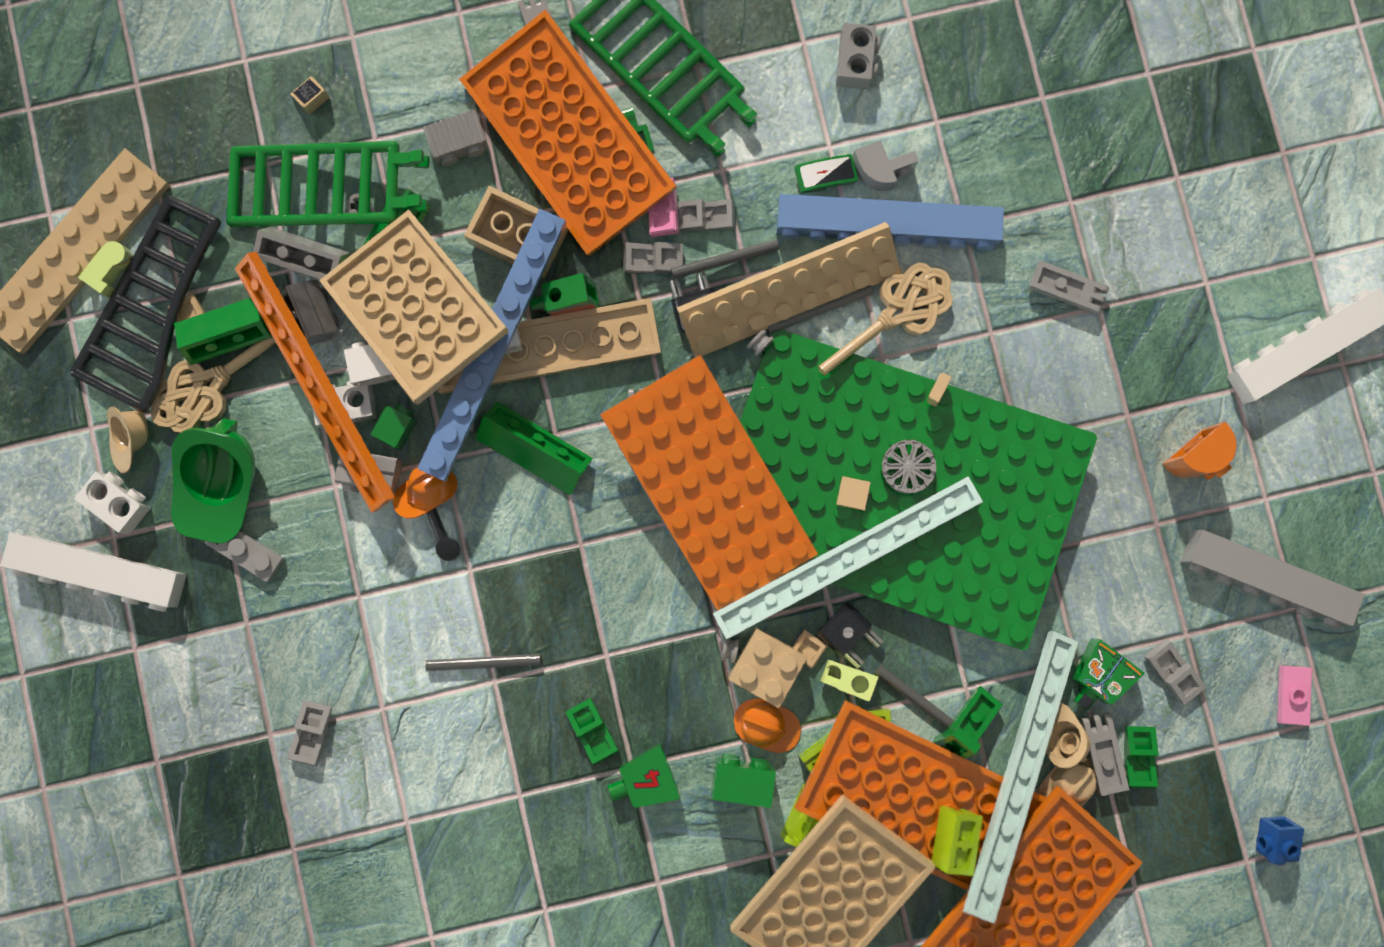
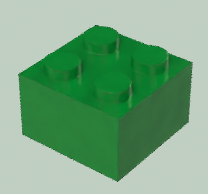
M723 753L722 758L716 757L711 788L712 800L766 808L772 807L776 771L773 765L768 763V760L752 757L751 762L741 761L739 759L740 756Z

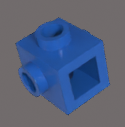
M1285 816L1260 818L1256 851L1275 865H1285L1287 862H1300L1304 828Z

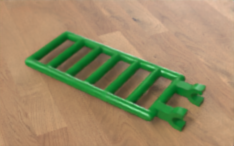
M592 0L569 22V28L684 142L691 143L698 137L718 159L725 152L723 148L725 143L707 128L728 107L748 129L757 121L755 118L757 113L739 98L745 91L744 85L657 0H631L593 36L582 25L609 0ZM645 4L655 15L611 54L601 43ZM664 23L673 34L630 73L620 62L659 25ZM683 41L693 52L649 92L639 81ZM702 60L712 71L669 111L658 100L692 67ZM721 78L731 90L688 130L677 118Z
M396 141L233 146L230 150L226 223L229 227L389 224L396 220L397 211L427 212L428 201L422 199L420 194L397 197L399 167L429 168L430 157L424 156L423 150L399 153L400 147ZM388 152L385 212L370 213L373 153ZM361 153L358 213H343L346 154ZM323 154H334L332 213L317 214L319 157ZM293 155H308L305 214H290ZM267 156H282L279 215H264ZM241 157H256L253 213L248 216H238Z

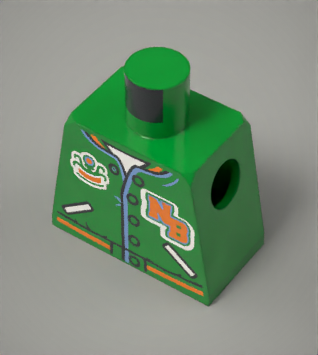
M1092 638L1072 676V680L1082 687L1074 702L1086 711L1090 710L1097 699L1104 704L1112 705L1144 675V672L1101 639Z

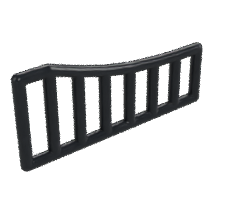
M172 195L165 197L70 369L72 377L142 413L149 411L163 385L168 355L175 330L174 323H177L193 278L221 226V220L218 217ZM172 209H176L207 224L200 239L165 223ZM159 233L194 249L187 264L152 248ZM146 257L182 274L176 290L138 272ZM132 282L170 299L171 303L167 315L164 316L126 297L125 295ZM121 306L163 327L159 344L111 321L118 307ZM105 331L156 355L153 373L98 346ZM93 355L148 383L149 386L143 397L140 399L85 371L84 369L91 356Z

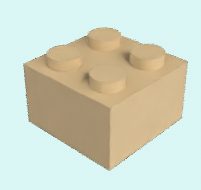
M755 627L731 669L728 680L779 708L804 665L807 656L760 628Z

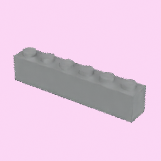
M1203 529L1191 532L1181 559V563L1189 565L1188 570L1203 576L1209 573L1216 576L1215 581L1221 584L1233 586L1234 583L1243 587L1242 592L1248 595L1259 597L1261 594L1270 598L1269 603L1283 608H1286L1287 605L1296 608V614L1311 619L1316 616L1323 619L1322 624L1334 629H1340L1341 626H1354L1365 595Z

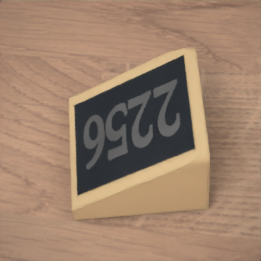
M309 77L291 93V96L309 115L330 98L313 77Z

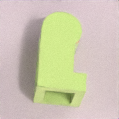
M108 242L102 246L78 278L100 294L110 298L115 289L112 287L113 283L122 271L126 270L133 257V253L118 242Z
M827 660L820 681L870 702L878 676Z

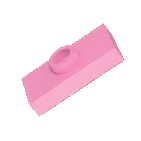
M674 190L648 211L649 234L652 238L679 233L677 190Z
M1279 665L1277 723L1310 726L1312 668Z

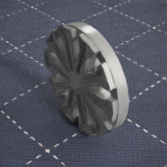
M902 440L892 445L885 453L881 466L882 474L886 483L897 492L904 494L917 493L924 490L932 482L936 473V460L932 451L921 442ZM906 445L912 446L909 456L905 447ZM896 448L900 449L902 457L894 453ZM921 448L923 453L915 458L917 449ZM926 457L930 459V463H919ZM892 458L898 464H889L887 460ZM929 469L931 473L927 476L920 470ZM888 470H897L892 476H889L887 473ZM900 476L903 477L901 484L897 486L894 481ZM916 476L924 481L923 485L918 484ZM908 479L911 480L912 489H907L906 487Z

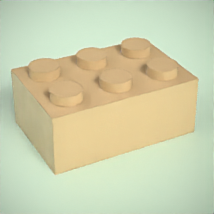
M488 186L464 237L470 245L513 265L539 209ZM567 225L564 227L541 279L545 278L568 232Z

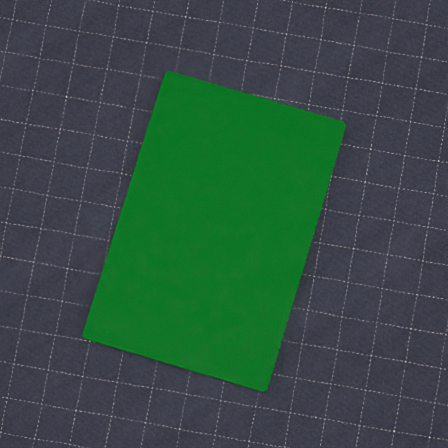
M784 330L772 333L771 336L774 340L766 347L740 423L818 555L792 570L801 567L969 476L983 501L981 504L831 584L1019 650L1028 649L1097 441V435L1093 432L951 385H947L939 403L934 407L928 404L926 400L936 380L857 354H852L824 376L818 370V366L838 352L839 348ZM902 440L921 442L932 451L936 460V473L932 482L924 490L913 494H904L892 489L886 483L882 474L881 466L885 453L892 445ZM906 445L905 447L909 456L912 446ZM896 448L894 453L902 457L900 449ZM921 448L917 449L915 458L923 453ZM926 457L919 463H930V459ZM892 458L887 460L889 464H898ZM929 469L920 470L927 476L931 473ZM897 470L887 471L889 476H892L897 472ZM842 476L871 482L865 511L836 505ZM900 476L894 483L897 486L900 485L903 477ZM916 476L918 484L923 485L924 481ZM908 479L906 484L907 489H912L913 487L910 479Z

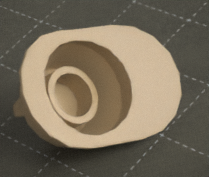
M109 407L107 410V420L109 425L110 454L116 469L121 473H127L132 465V453L140 449L147 442L148 426L145 413L138 410L120 412L115 407Z
M1060 703L1046 753L1054 765L1060 768H1071L1079 762L1088 760L1086 756L1090 751L1091 741L1089 734L1083 729L1074 712L1067 705Z
M1090 760L1079 762L1071 768L1055 766L1043 779L1038 788V794L1047 797L1058 786L1083 807L1096 790L1097 781L1091 768Z

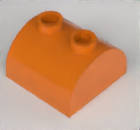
M1225 421L1204 428L1162 465L1171 474L1180 478H1194L1198 476H1204L1206 480H1210L1214 476L1220 478L1232 469L1230 463L1236 453L1234 432Z

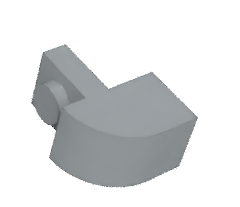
M881 140L854 150L852 156L856 172L861 181L866 186L878 191L892 190L897 182L896 176L898 179L910 176L914 173L913 170H915L919 162L915 151L889 160Z

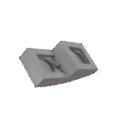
M697 199L677 202L679 231L735 229V202L732 199L710 202Z
M626 242L623 245V272L671 273L670 268L683 265V244L664 242L640 244Z
M1164 639L1144 656L1158 677L1183 705L1189 703L1207 688L1194 668L1183 660L1171 641Z
M303 700L294 726L296 733L287 759L315 767L318 766L329 727L332 707Z

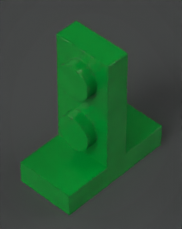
M977 687L948 729L938 734L932 742L963 758L976 755L982 746L978 743V740L1003 704L983 687Z

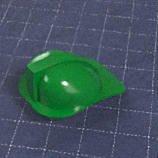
M223 418L214 427L204 429L188 428L182 431L175 438L171 449L173 470L171 517L173 524L181 535L213 543L228 542L241 530L255 475V457L250 443L245 437L237 433V421Z

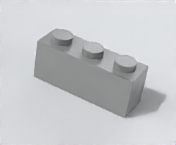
M273 227L258 230L253 252L258 253L262 261L318 279H322L350 256L349 252Z

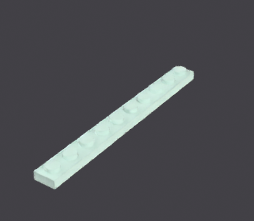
M968 476L713 613L725 638L729 639L981 504L983 501Z
M1055 631L1048 632L963 909V912L991 923H995L1078 645V641Z

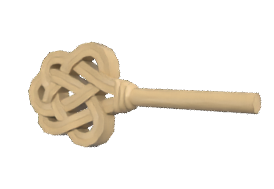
M916 263L904 274H893L886 278L879 291L880 299L887 307L881 312L877 322L819 365L818 370L825 376L884 330L888 331L901 325L908 334L915 336L926 334L935 325L936 318L945 313L952 305L953 296L950 292L951 280L949 274L939 268H930L926 263ZM892 286H897L896 289H895V291H894V293H893V295H892V293H891V287H892ZM909 287L910 289H909V291H908V293H907L905 299H902V297H903V295L905 294L907 288ZM920 291L925 292V296L917 298ZM926 307V309L912 311V310H915V309H920V308ZM896 310H901L900 314L892 317ZM924 321V324L919 325L914 322Z
M272 334L271 338L257 342L225 366L220 365L205 370L199 363L190 365L187 360L177 363L172 368L168 379L163 381V385L153 402L150 413L152 421L158 426L170 428L174 432L181 433L188 428H197L201 422H214L220 419L226 411V399L221 393L222 389L227 386L233 373L276 344ZM188 371H193V372H194V373H191V374L184 375V374L187 373ZM185 400L183 405L179 407L180 401Z

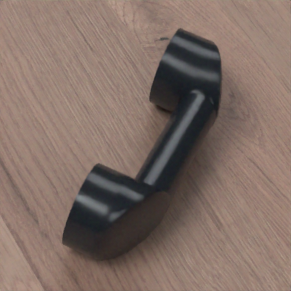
M435 507L427 512L426 515L438 541L435 548L436 554L444 561H454L459 557L461 547L456 540L448 538Z

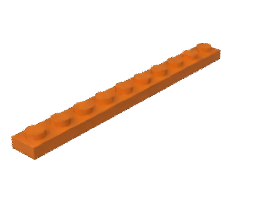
M257 252L247 253L235 268L238 276L371 513L381 510L395 498L389 484L379 470L376 461L370 454L362 436L357 431L348 411L339 399L333 385L330 383L320 362L308 344L306 337L295 321L292 312L289 310L279 289L268 273L266 266Z

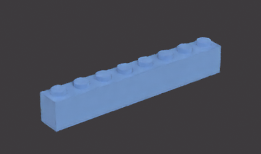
M780 194L777 208L776 234H781L786 239L810 236V239L816 241L826 240L827 237L838 238V241L886 222L890 226L895 245L906 246L913 242L921 243L923 247H937L938 244H946L952 249L977 246L978 250L989 251L997 247L1003 240L1004 207Z

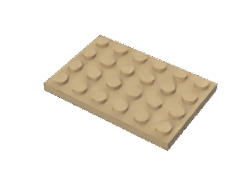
M410 210L402 214L319 280L417 405L510 332Z
M842 794L730 925L731 932L752 947H866L936 867L933 861Z

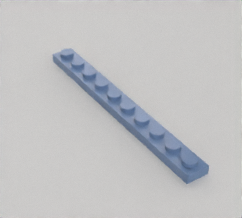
M539 208L492 308L493 312L510 332L464 368L417 468L418 470L446 482L566 225L565 219Z

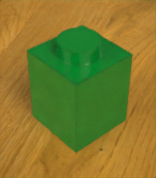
M398 404L395 409L386 405L370 435L401 451L417 421L410 417L412 414L410 410Z

